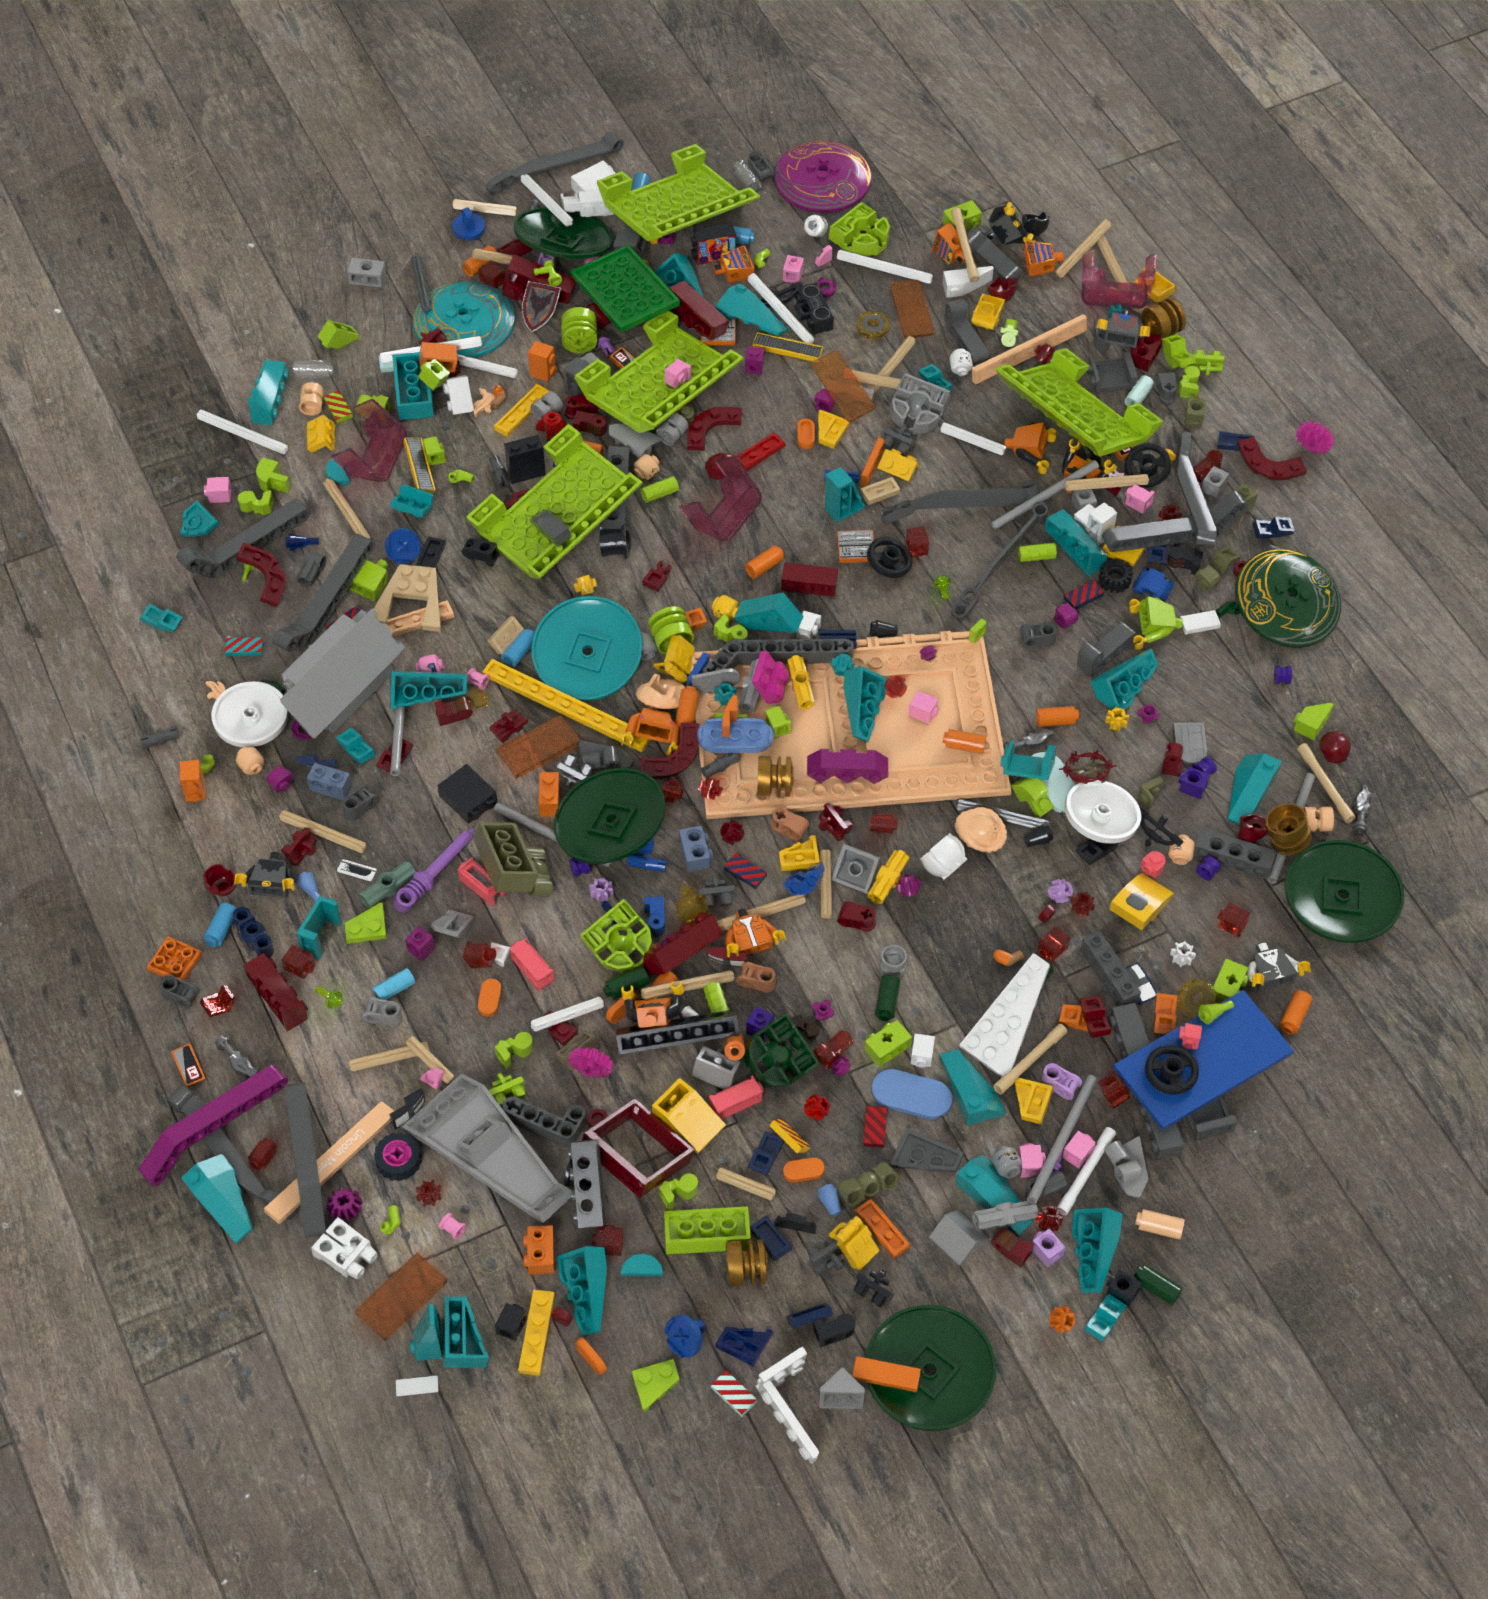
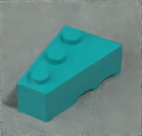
M842 467L826 474L825 510L836 523L866 508L861 496L858 494L854 481Z
M783 592L741 601L734 616L738 623L747 630L797 633L804 617Z
M444 1297L443 1368H487L489 1356L485 1351L481 1335L477 1330L467 1297Z

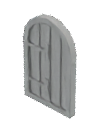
M722 669L692 675V687L697 688L696 691L700 692V694L714 692L715 688H719L720 683H730L733 687L740 681V674L735 669Z
M1174 723L1175 743L1183 746V762L1189 765H1194L1197 762L1200 763L1201 759L1207 755L1204 723Z

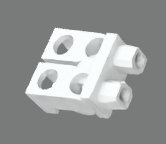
M339 1217L326 1230V1234H323L311 1247L314 1257L323 1260L346 1278L350 1275L355 1279H359L365 1271L364 1267L359 1263L364 1259L369 1264H372L378 1257L377 1252L371 1247L370 1241Z

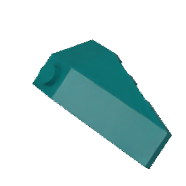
M674 253L654 271L668 288L685 281L703 297L696 274L687 256Z
M1148 649L1091 680L1096 698L1111 710L1115 709V707L1126 709L1134 702V696L1140 693L1143 683L1149 680L1158 667L1152 649Z
M220 1154L195 1164L181 1178L233 1241L238 1244L253 1228L247 1208L244 1206L241 1197V1188L237 1184L235 1169L226 1157Z
M984 1155L971 1159L957 1173L955 1184L984 1209H990L996 1205L1012 1202V1204L1020 1202L1005 1177L998 1174L994 1164ZM1033 1221L1017 1222V1224L1007 1228L1017 1237H1020Z
M1109 1208L1078 1209L1073 1212L1072 1236L1076 1238L1077 1248H1075V1254L1079 1257L1080 1266L1078 1273L1081 1292L1084 1294L1101 1293L1121 1235L1123 1214Z
M585 1246L557 1256L559 1278L561 1283L566 1285L568 1291L566 1296L568 1301L573 1303L575 1309L574 1316L582 1336L600 1332L607 1274L604 1247Z
M434 1304L428 1305L413 1332L414 1340L410 1341V1352L415 1354L416 1361L442 1358L440 1316Z

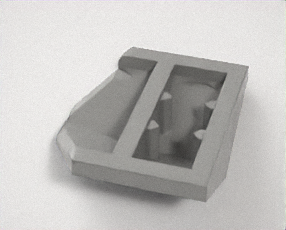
M448 910L445 915L436 919L430 927L434 931L465 939L474 921V916Z

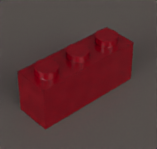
M784 562L781 591L835 597L838 568Z

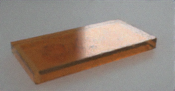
M560 714L500 746L496 751L517 779L578 746L580 739Z
M416 1253L355 1310V1314L386 1341L447 1283V1279L419 1253Z

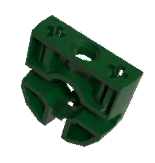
M787 1012L754 1033L745 1046L744 1061L746 1066L754 1071L755 1080L760 1081L762 1085L768 1088L788 1086L820 1064ZM764 1032L770 1040L769 1043H764L760 1037L761 1033ZM787 1038H789L791 1045L798 1050L794 1054H792L790 1046L784 1042ZM761 1059L767 1064V1069L762 1073L755 1065ZM777 1062L781 1063V1066L775 1067L773 1064ZM785 1068L789 1069L794 1077L793 1079L789 1080L783 1072Z

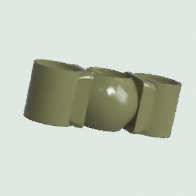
M526 846L538 872L533 890L528 892L530 896L549 897L553 886L548 875V867L544 863L546 860L544 849Z
M883 1162L871 1168L872 1172H862L856 1180L852 1177L850 1180L842 1181L837 1187V1192L848 1206L854 1207L860 1204V1202L865 1201V1197L876 1196L880 1189L884 1192L887 1189L896 1187L900 1180L899 1175L888 1163Z

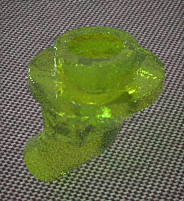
M946 575L935 578L936 581L933 582V585L936 589L940 588L943 599H948L950 596L947 586L951 585V579L946 578Z
M319 985L315 989V993L326 998L324 1004L328 1009H336L341 1005L343 994L339 991L333 990L330 992Z

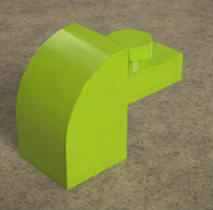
M1174 334L1162 338L1164 355L1172 369L1177 367L1186 368L1196 363L1195 356L1187 352L1186 339L1184 337Z
M262 457L256 468L260 488L264 492L275 489L279 492L288 493L291 489L289 477L281 475L279 462Z
M1022 777L1011 785L1020 802L1027 801L1036 817L1040 818L1054 808L1047 795L1049 790L1039 778Z

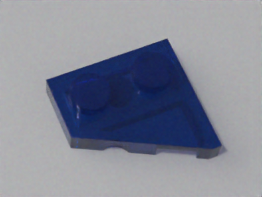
M725 1327L715 1344V1348L754 1367L771 1339L773 1331L766 1329V1332L753 1331V1328L738 1329L737 1327Z

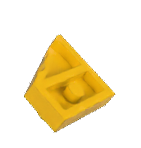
M819 410V443L835 449L850 426V421Z
M815 835L810 836L809 840L802 844L798 842L790 848L779 851L781 871L810 869V867L820 863Z
M1017 1078L1015 1080V1087L1021 1119L1042 1124L1053 1093V1086Z

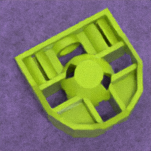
M861 202L830 226L829 240L845 251L866 257L876 256L887 248L890 225L885 217H882L880 220L877 219L876 211Z
M622 899L580 934V940L603 967L618 973L640 967L643 964L644 953L650 950V946L653 945L650 927L625 899ZM615 920L617 924L611 926L605 934L603 929L607 928ZM640 922L644 928L635 934L631 928ZM619 931H627V935H620ZM608 948L613 954L603 961L599 954ZM635 949L643 957L636 964L628 957Z

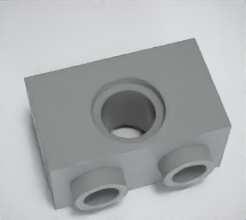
M352 258L347 271L349 284L382 288L386 276L385 261Z

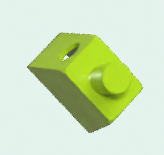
M379 559L374 564L366 560L348 589L376 603L389 580L386 570L388 567L387 562Z

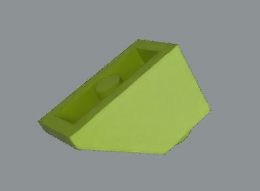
M327 320L318 337L326 348L340 349L359 339L360 335L350 325Z
M1326 703L1305 707L1302 713H1297L1293 721L1296 723L1294 731L1314 741L1331 716L1334 704Z

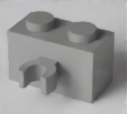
M703 1046L696 1058L691 1076L724 1090L732 1087L741 1062L728 1059L726 1055L721 1054L722 1049L720 1048L714 1051Z

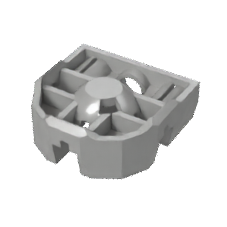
M905 373L890 403L891 419L901 429L905 425L907 418H910L915 423L913 428H908V433L912 435L928 433L938 427L950 401V390Z

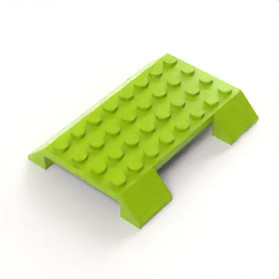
M697 144L671 153L677 174L632 191L633 180L623 171L597 180V186L604 205L648 242L760 199V195L750 187L738 191L704 163L706 152Z
M667 311L652 318L643 325L653 346L610 377L611 367L596 359L577 373L574 378L587 400L638 433H643L655 429L742 362L744 357L731 349L724 355L720 354L678 327V316ZM679 359L692 366L691 380H686L677 388H673L664 382L665 369Z
M1067 348L1055 351L1051 363L1019 372L1009 364L996 368V372L1002 382L1008 385L1010 389L1017 392L1021 398L1030 402L1033 407L1039 409L1046 417L1052 419L1059 427L1065 429L1069 435L1075 437L1082 445L1087 446L1099 457L1145 443L1164 422L1140 403L1127 406L1124 417H1122L1077 383L1090 366Z
M569 424L543 446L557 466L512 507L506 510L504 503L491 494L466 516L484 540L496 543L498 551L531 578L540 579L643 484L631 472L625 475L583 441L581 433ZM543 509L557 517L570 531L572 537L559 547L552 541H549L530 522V519Z

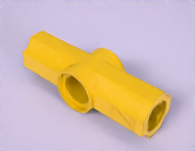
M795 655L787 659L792 680V690L795 692L798 708L807 710L814 706L809 674L806 671L803 657Z
M894 850L886 865L881 866L876 876V881L868 892L867 897L871 902L877 905L883 904L891 889L896 887V883L900 880L899 877L909 861V856L904 851Z

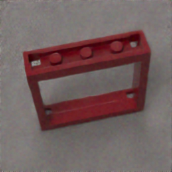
M633 1099L584 1132L582 1141L599 1139L601 1165L639 1198L688 1165L694 1149L636 1099ZM629 1119L636 1122L676 1157L648 1178L601 1139Z

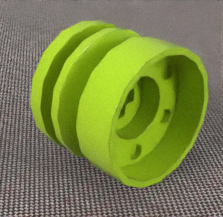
M574 307L564 312L561 317L562 345L564 348L574 353H586L594 349L597 344V317L594 312L583 307Z
M673 606L661 609L649 618L648 625L660 653L667 654L671 636L681 635L690 644L693 643L695 639L694 634L681 607Z

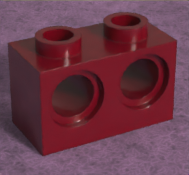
M1150 333L1149 337L1138 338L1136 348L1130 349L1136 368L1146 372L1149 371L1161 351L1162 337Z

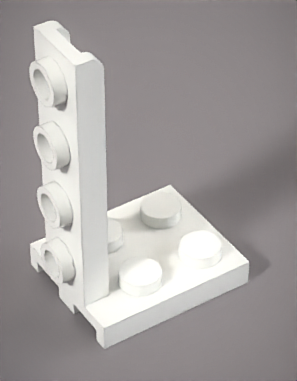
M801 1347L759 1374L760 1378L757 1380L756 1388L767 1405L771 1404L775 1410L773 1413L779 1423L783 1422L786 1426V1433L792 1442L796 1441L800 1447L799 1452L803 1459H808L812 1464L817 1460L819 1451L776 1389V1387L785 1382V1377L790 1374L795 1376L803 1370L802 1366L805 1364L807 1352Z

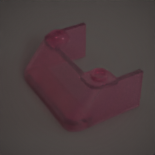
M1094 250L1083 254L1081 298L1086 305L1106 307L1113 305L1116 307L1117 304H1120L1121 308L1140 309L1148 304L1155 282L1156 254L1146 257L1145 271L1139 274L1137 284L1106 282L1105 271L1101 268L1093 267Z
M370 399L354 406V410L365 419L363 430L370 438L363 457L361 458L351 448L333 454L331 459L352 477L383 482L389 478L404 445V438H407V432L377 401Z
M736 457L716 461V464L725 475L720 482V488L725 496L710 515L699 501L680 504L679 506L695 529L719 541L731 540L762 500L760 490Z

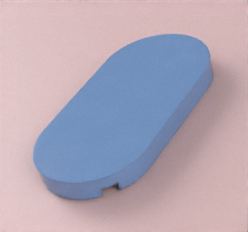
M712 718L705 721L697 732L698 743L704 750L711 753H760L771 746L774 737L772 727L766 724V721L758 718H737V722H730V737H722L723 718Z
M888 1069L877 1074L872 1082V1095L876 1102L888 1109L935 1120L943 1115L945 1116L952 1106L953 1098L950 1089L944 1083L896 1069Z

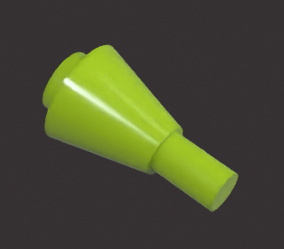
M1230 1000L1222 1004L1201 1005L1198 1012L1199 1018L1204 1023L1210 1024L1223 1014L1224 1011L1234 1008V1004Z

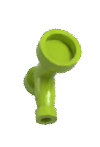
M552 260L546 261L544 267L533 269L535 276L549 273L548 282L551 286H557L562 282L561 275L555 272Z

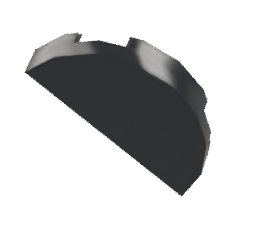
M787 1213L786 1217L777 1216L774 1224L776 1227L812 1234L816 1233L817 1228L814 1222L806 1221L805 1216Z

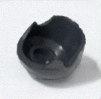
M1042 212L1039 216L1024 214L1022 216V224L1028 233L1039 235L1047 230L1049 216L1046 217L1045 212Z

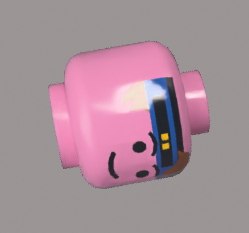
M436 654L420 657L418 663H416V670L419 672H442L445 669L443 659H439Z

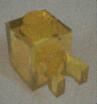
M688 884L680 887L683 897L675 903L677 915L681 920L691 922L697 914L709 913L705 896L697 893L694 887L689 889Z

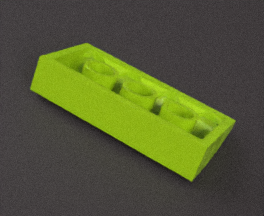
M748 1206L664 1211L666 1255L726 1251V1242L740 1241L742 1249L747 1250L748 1240H751Z

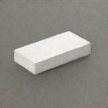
M1215 610L1180 616L1183 620L1182 628L1185 635L1218 629L1221 626Z

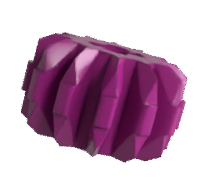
M350 1186L346 1190L340 1187L339 1192L333 1190V1196L327 1198L329 1204L326 1207L332 1219L339 1217L341 1220L345 1219L349 1223L350 1217L357 1219V1213L362 1211L360 1205H362L363 1201L359 1197L357 1190L352 1192Z

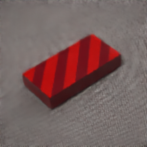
M866 1106L864 1146L884 1148L886 1107Z

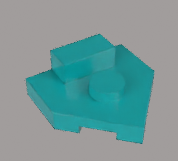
M196 500L183 512V526L180 534L182 537L207 536L220 523Z

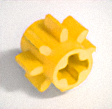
M590 575L576 578L578 583L574 584L576 592H581V596L594 592L593 587L597 586L595 578H590Z
M1115 707L1112 711L1108 710L1105 723H1109V729L1119 731L1122 727H1127L1129 715H1125V709Z

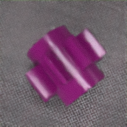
M906 874L899 877L900 880L896 883L897 892L903 893L904 897L918 894L917 890L921 888L920 878L916 879L914 874Z

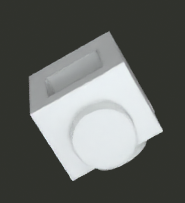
M803 611L802 615L804 617L797 630L796 638L812 639L813 636L817 635L818 629L821 627V615Z

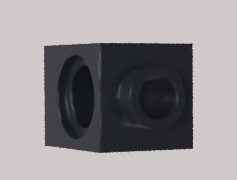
M1118 1270L1115 1276L1112 1274L1106 1283V1286H1108L1106 1295L1110 1294L1126 1304L1127 1307H1130L1140 1290L1142 1282ZM1118 1285H1124L1127 1289L1121 1290L1118 1288Z
M506 1303L495 1324L496 1334L516 1342L527 1320L524 1308L517 1304L510 1305Z

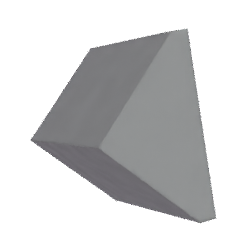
M843 844L831 880L868 894L879 871L880 857Z
M957 1210L944 1215L929 1236V1239L960 1267L989 1240V1237L981 1230H977L973 1223Z
M842 1367L820 1387L819 1408L863 1409L865 1389Z

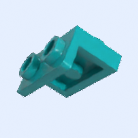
M402 484L400 485L399 495L391 500L390 507L397 509L399 512H406L414 517L423 518L432 510L434 495Z

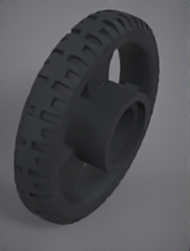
M1153 443L1136 446L1129 452L1125 460L1127 476L1134 475L1131 470L1133 460L1138 461L1141 474H1147L1148 478L1157 472V467H1164L1163 472L1158 477L1149 479L1148 484L1139 485L1141 487H1153L1160 484L1167 478L1171 469V460L1167 451ZM1142 451H1156L1160 454V457L1156 459L1152 454H1142ZM1146 463L1152 464L1150 467H1144Z
M890 537L878 538L870 544L867 550L870 566L880 575L889 578H900L906 575L912 566L911 553L903 543ZM887 545L882 553L874 551L878 546ZM901 554L904 557L905 565L901 564L898 561L901 557Z
M1166 1045L1158 1047L1150 1053L1145 1063V1074L1149 1083L1156 1090L1162 1091L1165 1094L1168 1093V1095H1180L1194 1087L1199 1076V1067L1190 1052L1188 1053L1187 1050L1179 1046ZM1164 1054H1174L1179 1056V1058L1176 1056H1169L1164 1060V1062L1158 1059L1159 1056ZM1184 1067H1190L1191 1077L1188 1082L1183 1084L1180 1081ZM1159 1070L1161 1079L1165 1083H1168L1170 1085H1166L1159 1081L1154 1075L1153 1071Z

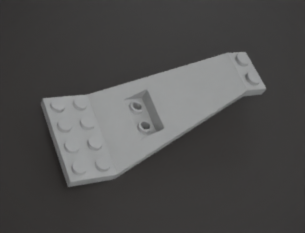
M464 1074L459 1075L401 1126L405 1133L428 1145L542 1223L549 1219L553 1213L572 1197V1191L558 1183L487 1088Z

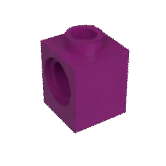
M420 926L405 939L407 951L421 962L435 949L433 936Z

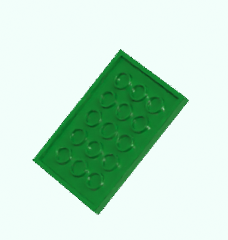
M629 244L570 271L571 277L621 333L680 306V300Z

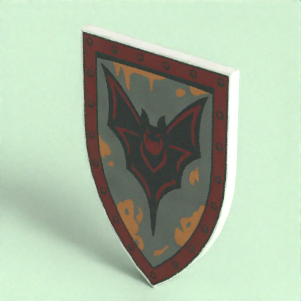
M528 281L522 303V314L531 332L538 330L550 320L555 311L561 288Z

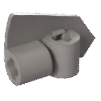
M624 423L609 425V435L615 439L616 446L630 447V453L638 458H641L644 454L650 455L652 446L663 441V438L648 431L638 433Z
M1137 1136L1123 1145L1120 1141H1115L1109 1144L1104 1151L1114 1166L1115 1177L1127 1196L1139 1199L1149 1178L1140 1136Z

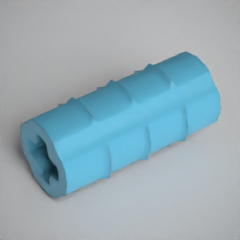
M405 968L385 981L380 982L372 990L376 998L387 1000L399 994V992L408 989V987L416 982L409 969Z

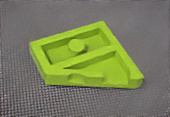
M383 902L378 903L345 923L347 944L387 939Z
M674 1359L632 1371V1377L643 1413L647 1412L654 1402L664 1397L669 1389L674 1388L680 1382Z

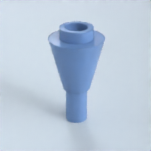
M303 872L298 875L296 884L311 896L316 903L320 895L313 873Z

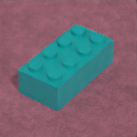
M419 352L392 355L399 420L434 417L431 388L418 377L422 371L420 369Z

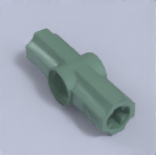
M405 861L391 872L382 873L378 881L359 893V897L366 907L371 908L383 898L394 896L400 886L413 878V874L416 871L409 862Z

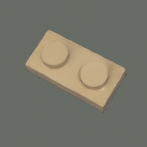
M893 477L861 488L860 493L867 504L871 505L900 494V488Z
M510 616L487 642L498 655L502 654L524 628L514 616Z

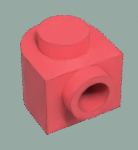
M1152 851L1142 859L1140 868H1142L1145 874L1156 879L1164 870L1165 856L1158 851Z
M1185 1023L1184 1027L1181 1026L1179 1031V1038L1182 1039L1181 1047L1198 1050L1202 1026Z

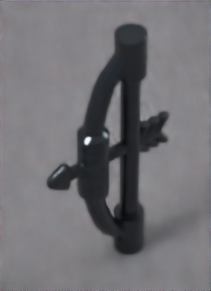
M798 281L779 292L775 287L770 291L788 308V303L786 304V302L790 301L797 294V288L803 286L801 281ZM793 290V292H792L791 294L785 295V296H783V297L780 298V295H783V294H785V293H787V292ZM761 299L762 303L767 302L765 299ZM769 303L764 304L767 308H771Z
M1139 807L1141 811L1140 826L1149 837L1145 841L1146 847L1151 845L1152 840L1166 846L1174 844L1180 846L1183 844L1181 838L1163 827L1168 819H1164L1162 815L1157 822L1144 809ZM1144 819L1148 820L1151 824H1153L1156 827V829L1153 831L1152 829L1148 828L1144 822ZM1158 830L1167 835L1171 841L1162 839L1157 834Z

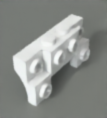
M599 190L578 191V195L574 193V196L564 197L563 193L561 194V204L565 212L580 211L581 217L613 215V212L604 205Z

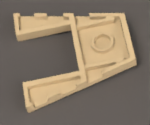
M400 564L373 609L377 613V620L387 625L393 597L425 600L428 602L422 630L441 632L436 568Z

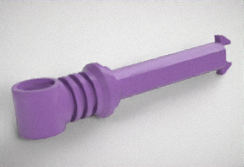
M473 828L469 829L468 832L464 830L425 871L413 874L412 880L398 891L394 899L393 905L398 912H409L418 899L427 891L433 889L434 878L471 842L473 838L472 833L475 831ZM400 898H406L409 903L402 902Z

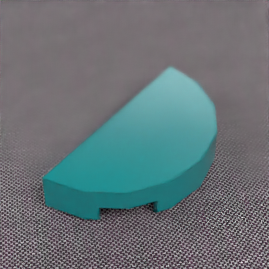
M338 456L332 458L326 465L327 478L332 479L335 483H340L342 486L349 485V479Z
M637 1254L625 1261L620 1275L663 1277L661 1264L656 1258L647 1254Z

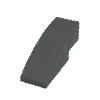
M543 509L530 519V522L557 547L572 537L569 529L547 510Z

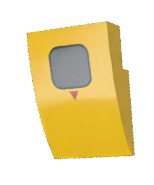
M1140 873L1111 901L1110 910L1140 930H1143L1150 921L1156 918L1174 896V893L1147 875Z

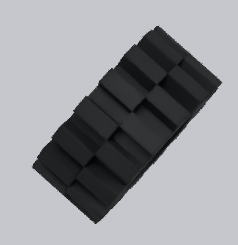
M1109 559L1108 562L1105 561L1101 565L1098 581L1101 583L1100 586L1102 588L1105 586L1104 590L1110 589V593H1113L1114 590H1116V593H1119L1120 590L1124 592L1125 588L1128 589L1131 584L1133 571L1127 562L1124 564V560L1118 562V559H1115L1113 562L1112 559ZM1116 573L1121 575L1122 578L1115 579L1110 577L1109 574Z

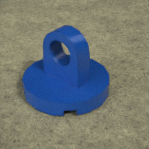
M469 207L462 209V214L457 216L452 224L454 235L459 239L460 237L464 238L466 241L480 238L486 229L484 219L472 213Z
M396 529L386 538V554L395 563H411L420 554V539L410 529Z
M676 1315L665 1326V1334L667 1333L668 1337L666 1339L667 1344L677 1356L681 1358L693 1357L701 1349L702 1334L707 1326L701 1319L694 1321L689 1316Z

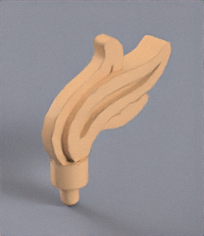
M479 388L483 399L473 404L474 417H477L484 410L486 413L492 412L490 403L495 397L485 389Z
M212 681L205 682L206 686L213 691L208 693V699L214 698L217 700L225 691V686L219 681L217 684Z

